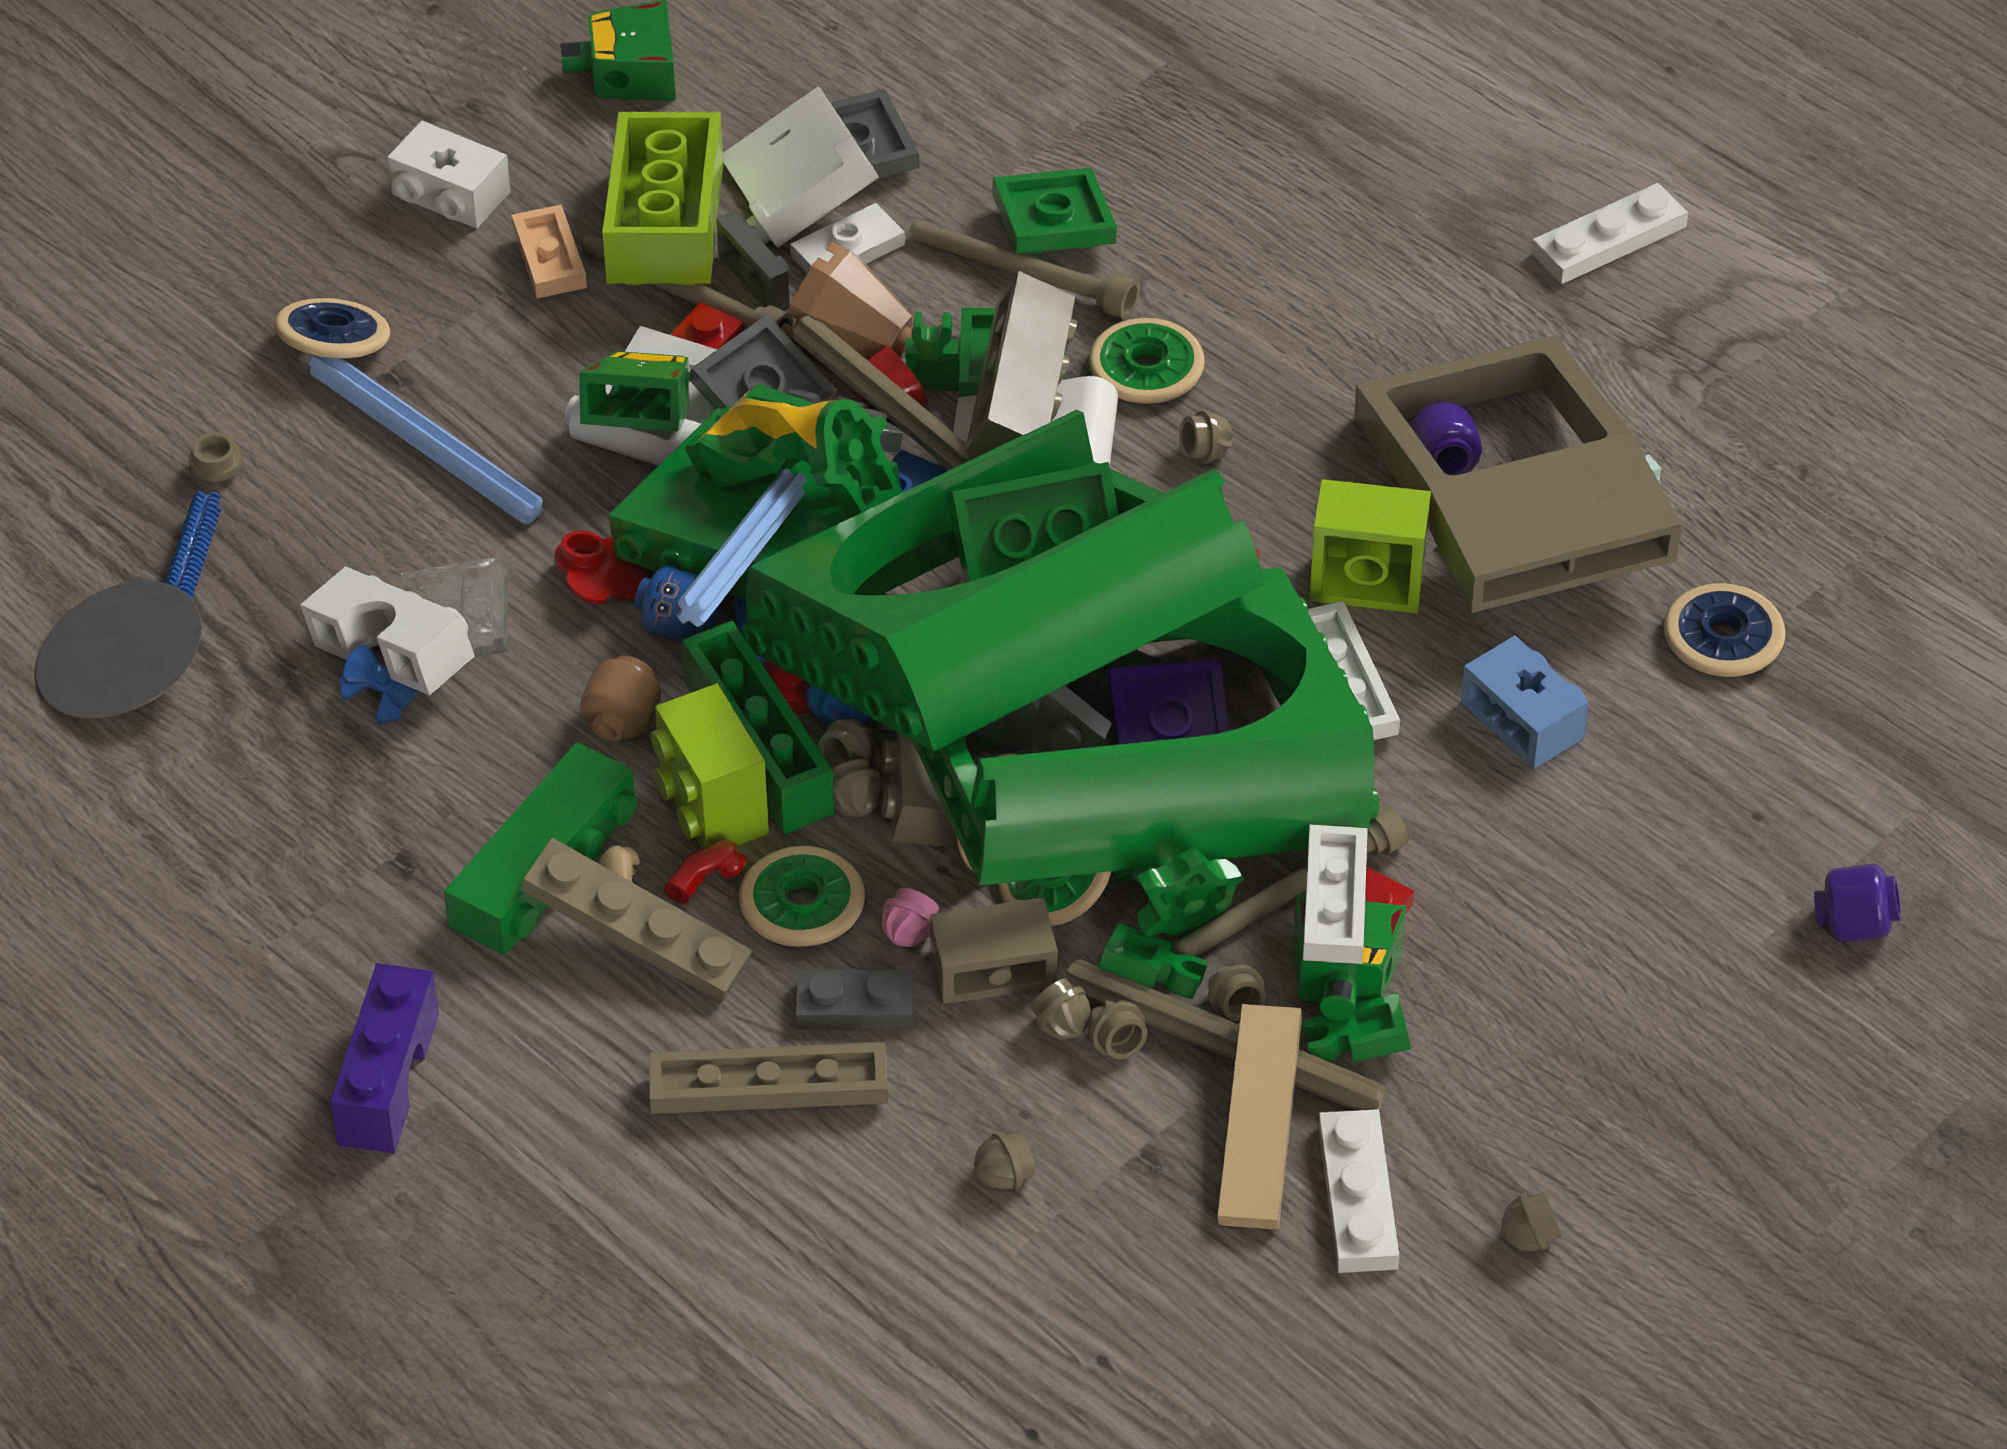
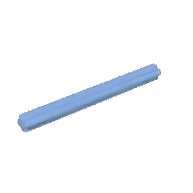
M315 355L310 357L308 363L311 366L310 374L521 523L531 524L535 518L542 515L544 509L542 507L543 500L540 496L344 359Z
M785 469L779 473L678 600V605L681 609L676 615L683 624L690 621L698 627L706 622L804 496L805 490L802 486L807 480L801 472L794 475L788 469Z

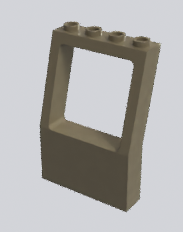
M1556 336L1526 341L1518 345L1486 353H1478L1469 357L1437 365H1429L1420 369L1356 384L1354 422L1401 488L1431 491L1428 528L1471 613L1677 561L1682 525L1632 432ZM1536 389L1544 392L1583 444L1452 476L1442 471L1406 420L1413 419L1425 407L1440 402L1454 403L1462 407Z

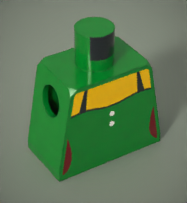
M656 0L594 12L588 17L590 41L560 43L563 73L593 71L595 95L599 98L676 100L667 0Z
M620 351L614 352L579 372L580 424L678 432L681 430L689 410V358L679 355ZM606 385H612L611 391L607 395Z
M1296 894L1292 943L1298 997L1304 1002L1320 1003L1321 1013L1330 1020H1348L1355 1013L1356 1002L1386 995L1402 954L1406 906L1365 901L1362 964L1303 960L1306 895Z

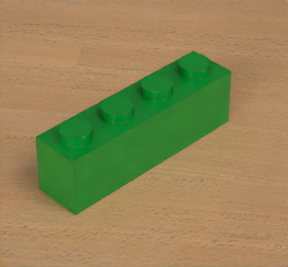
M733 620L683 639L685 685L692 693L718 683L765 760L767 809L782 833L785 835L834 815L832 768Z
M576 742L444 890L448 927L504 956L519 939L528 937L533 931L538 917L548 906L520 891L523 879L551 838L594 861L600 854L605 840L618 826L625 825L635 812L637 797L634 790L633 769Z

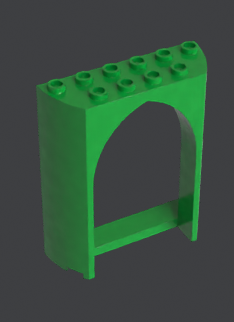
M1076 409L751 565L746 584L747 624L742 626V635L755 655L779 666L782 670L788 671L808 682L813 687L819 688L839 699L842 703L850 705L870 716L873 720L879 721L901 733L904 737L934 752L1264 585L1265 582L1256 550L1244 519L1234 523L1225 504L1222 485L1225 484V481L1220 472L1211 469L1163 493L1110 469L1119 511L1118 516L1029 560L993 575L931 591L882 595L959 557L946 493L1099 464L1093 459L1084 413Z
M1282 567L1261 569L1265 582L1264 585L1149 642L1192 639L1229 650L1257 663L1280 707L1252 724L1219 734L982 758L979 759L977 768L962 738L934 752L912 740L980 886L1163 866L1192 847L1200 851L1208 860L1308 850L1310 825L1368 828V837L1370 820L1375 819L1379 812V798L1374 788L1373 727L1369 722L1366 708L1359 704L1349 686L1346 672L1338 667L1330 653L1325 635L1317 630L1308 614L1305 600L1298 596Z

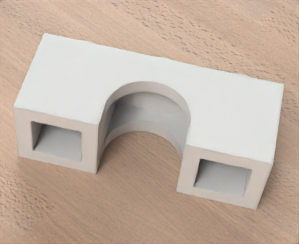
M346 566L300 604L315 647L347 660L349 655L362 644L367 645L370 649L379 645L390 678L427 695H431L475 657L467 634L468 625L462 615L455 609L445 608L421 598L412 591L406 592L382 582L375 576L365 575Z

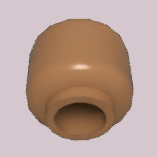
M619 656L615 659L601 662L594 669L582 695L580 711L585 720L591 725L592 731L602 739L619 741L621 739L639 737L646 731L652 720L655 706L658 705L661 699V687L654 676L652 668L645 662L631 656Z

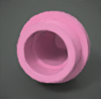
M899 888L894 898L887 899L882 908V929L887 938L895 945L917 947L920 942L930 936V914L938 913L939 906L930 897L909 888Z

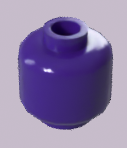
M1440 402L1432 404L1418 412L1410 422L1412 430L1445 474L1455 476L1472 472L1480 461L1482 453L1481 438L1473 418L1464 408L1454 403Z
M1877 864L1834 868L1826 875L1825 890L1814 891V904L1818 925L1829 924L1832 935L1840 942L1886 937L1891 932L1893 922L1901 921V905L1895 875L1886 876L1883 868Z

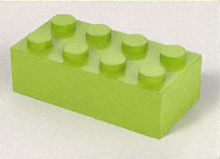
M618 112L602 231L606 284H626L630 286L642 284H678L682 286L711 284L717 227L716 218H718L723 171L720 112Z

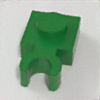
M915 312L912 317V338H906V365L915 375L924 391H959V339H951V314L943 312L942 324L937 327H928L922 322V312Z
M1119 923L1104 949L1098 968L1152 989L1158 981L1165 984L1175 994L1193 999L1198 985H1201L1209 963L1196 956L1172 953V943L1155 936L1146 937L1142 931Z
M1398 993L1356 1002L1354 1015L1345 1021H1333L1325 1016H1317L1302 1022L1309 1054L1328 1062H1332L1341 1053L1351 1051L1354 1062L1411 1049Z

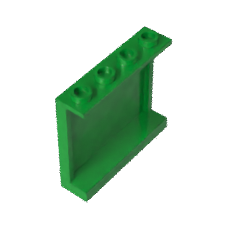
M717 408L608 515L615 558L654 571H658L663 566L672 565L700 574L778 476L775 475L748 483L740 488H717L709 472L698 473L695 470L685 446L695 436L704 435L716 423V416L723 409ZM801 460L794 467L788 469L794 475L801 472L805 476L807 481L802 486L805 490L804 496L727 593L728 595L746 600L747 576L751 565L849 519L830 488L816 485L810 473L811 466L806 461ZM888 460L900 486L898 464ZM847 471V476L850 480H853L851 474Z

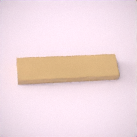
M1242 1004L1218 1208V1224L1220 1226L1279 1230L1302 1020L1301 1008Z

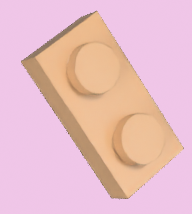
M562 204L511 215L513 231L536 298L587 288L586 272Z

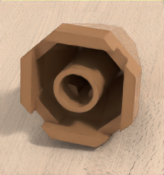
M832 241L825 250L831 252L834 256L828 262L818 257L811 265L787 312L788 315L796 319L794 327L784 323L782 330L790 339L794 340L792 334L794 328L798 325L801 318L810 316L814 320H820L865 359H870L887 346L893 352H896L901 359L905 358L906 338H912L913 315L859 255Z

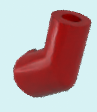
M721 839L688 854L665 884L664 890L673 901L685 904L710 873L717 869L725 879H733L747 864V857L743 852L735 848L737 843Z

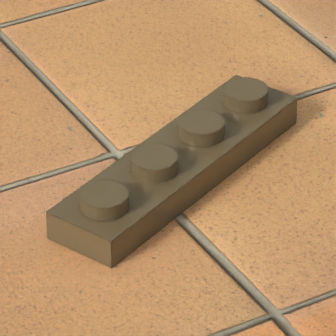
M551 838L523 879L520 891L721 1004L749 962L753 951L554 838Z
M885 1042L649 1052L651 1114L888 1104Z

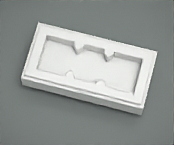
M875 203L791 243V257L808 273L811 265L818 257L828 262L834 256V254L825 250L833 241L859 255L867 264L904 246L905 232Z

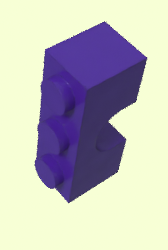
M376 963L330 1102L337 1145L388 1153L396 1152L410 1108L408 1078L412 1058L425 1060L439 1016L433 971Z

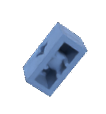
M1511 637L1464 666L1461 703L1533 769H1536L1585 738L1589 701L1576 685L1565 681L1549 666L1546 659L1539 652L1531 650L1518 637Z

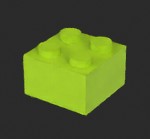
M1322 479L1313 532L1309 601L1329 604L1344 601L1346 606L1418 614L1425 569L1431 491Z
M718 683L655 706L657 730L651 732V741L659 759L660 767L654 769V778L665 801L672 799L677 806L678 821L688 840L696 838L700 847L703 848L721 839L731 840L737 843L736 846L768 835L765 760Z

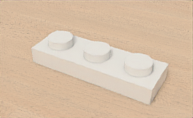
M1656 183L1534 238L1531 254L1561 284H1564L1686 228L1688 212L1659 183Z
M1344 601L1308 609V614L1317 630L1325 635L1328 649L1338 667L1346 672L1349 686L1357 701L1366 708L1369 722L1373 727L1374 740L1398 735L1400 718Z
M1310 825L1303 960L1362 964L1368 828Z
M1379 1109L1320 1113L1319 1134L1337 1272L1398 1270L1399 1250Z

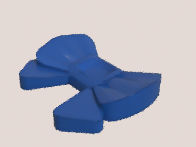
M364 644L357 647L349 655L345 663L343 676L339 680L343 700L346 701L368 687L382 693L376 715L378 724L398 721L401 718L400 710L405 709L418 693V690L392 680L387 666L378 662L371 649Z

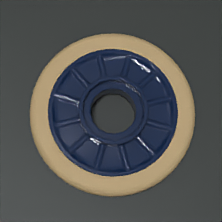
M317 298L292 303L277 314L274 323L276 333L289 346L304 353L327 358L365 356L381 349L390 337L389 325L379 313L364 305L340 299Z
M1715 583L1688 590L1671 604L1664 620L1666 641L1675 655L1688 666L1715 676L1735 677L1757 672L1774 661L1785 641L1784 622L1775 606L1759 593L1739 585ZM1726 623L1734 626L1739 632L1733 636H1720L1714 633L1710 627L1715 624Z

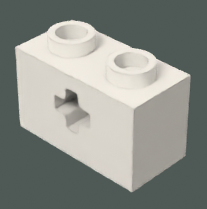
M421 121L388 156L393 195L400 197L406 202L415 203L442 214L448 219L459 221L476 229L511 192L506 154L424 121Z

